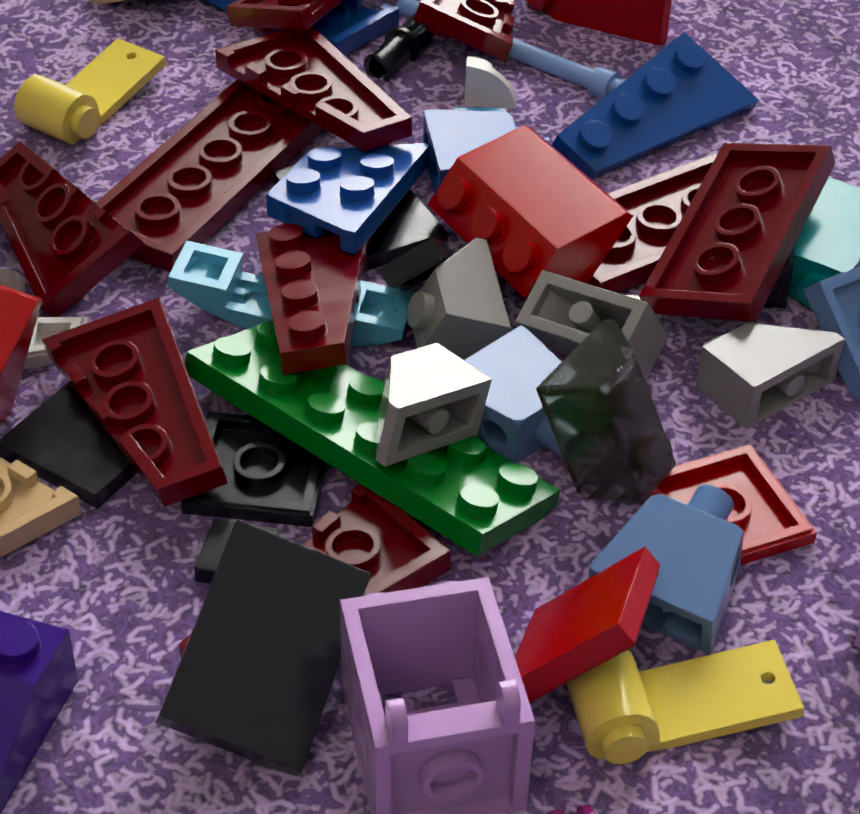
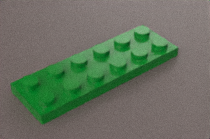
M272 320L262 322L257 326L233 335L218 338L214 342L186 352L185 367L190 378L477 557L540 521L557 505L560 489L539 478L533 469L514 463L486 447L485 443L476 436L384 467L376 461L378 414L385 383L375 377L364 375L347 364L283 375Z

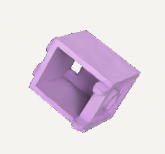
M489 577L465 581H447L438 585L387 593L376 592L362 597L340 600L342 692L370 813L505 814L527 810L535 719ZM452 684L457 702L406 711L403 698L386 700L384 707L382 695Z

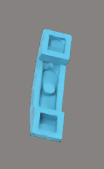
M186 240L168 276V287L201 309L246 329L272 320L264 277L242 271L243 253ZM360 280L361 294L359 303H355L354 307L355 325L350 346H371L402 340L408 323V305L415 292L389 288L385 285Z

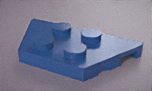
M430 144L383 145L365 152L357 147L336 149L321 147L309 150L266 194L267 216L284 224H298L303 227L304 233L315 238L324 235L323 229H326L340 236L341 250L356 254L430 165Z

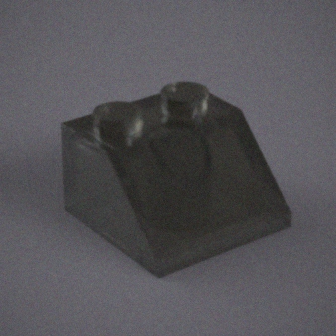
M614 319L603 320L538 385L536 391L578 495L585 499L644 502L674 468L676 461L673 456L672 446L665 435L652 400L650 387L645 381L633 348Z

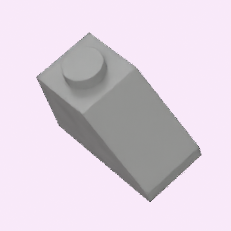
M476 237L436 267L421 290L415 292L411 297L407 309V321L413 329L417 348L439 343L465 360L501 338L510 330V322L487 240Z
M545 270L541 271L515 321L518 327L520 325L524 326L537 339L577 364L641 389L668 338L666 331L648 302Z
M746 323L724 335L712 338L707 344L702 346L695 388L744 428L748 429L835 381L845 339L838 333L830 331Z
M439 343L391 356L385 375V386L378 414L376 461L386 467L478 435L492 379Z

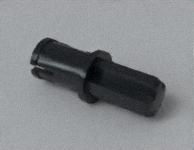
M414 14L401 27L391 28L385 36V41L364 59L363 65L367 75L377 79L384 76L383 80L388 82L409 60L415 62L420 56L421 48L435 35L427 30L426 25L415 21Z

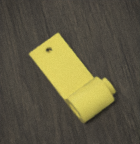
M117 38L66 85L42 75H32L26 79L15 97V116L20 123L73 145L82 138H90L99 125L115 114L167 65L166 58Z
M775 639L640 672L632 652L626 650L566 683L589 754L596 759L605 758L612 764L634 762L649 751L675 748L804 717V706ZM766 681H771L773 683L766 684Z

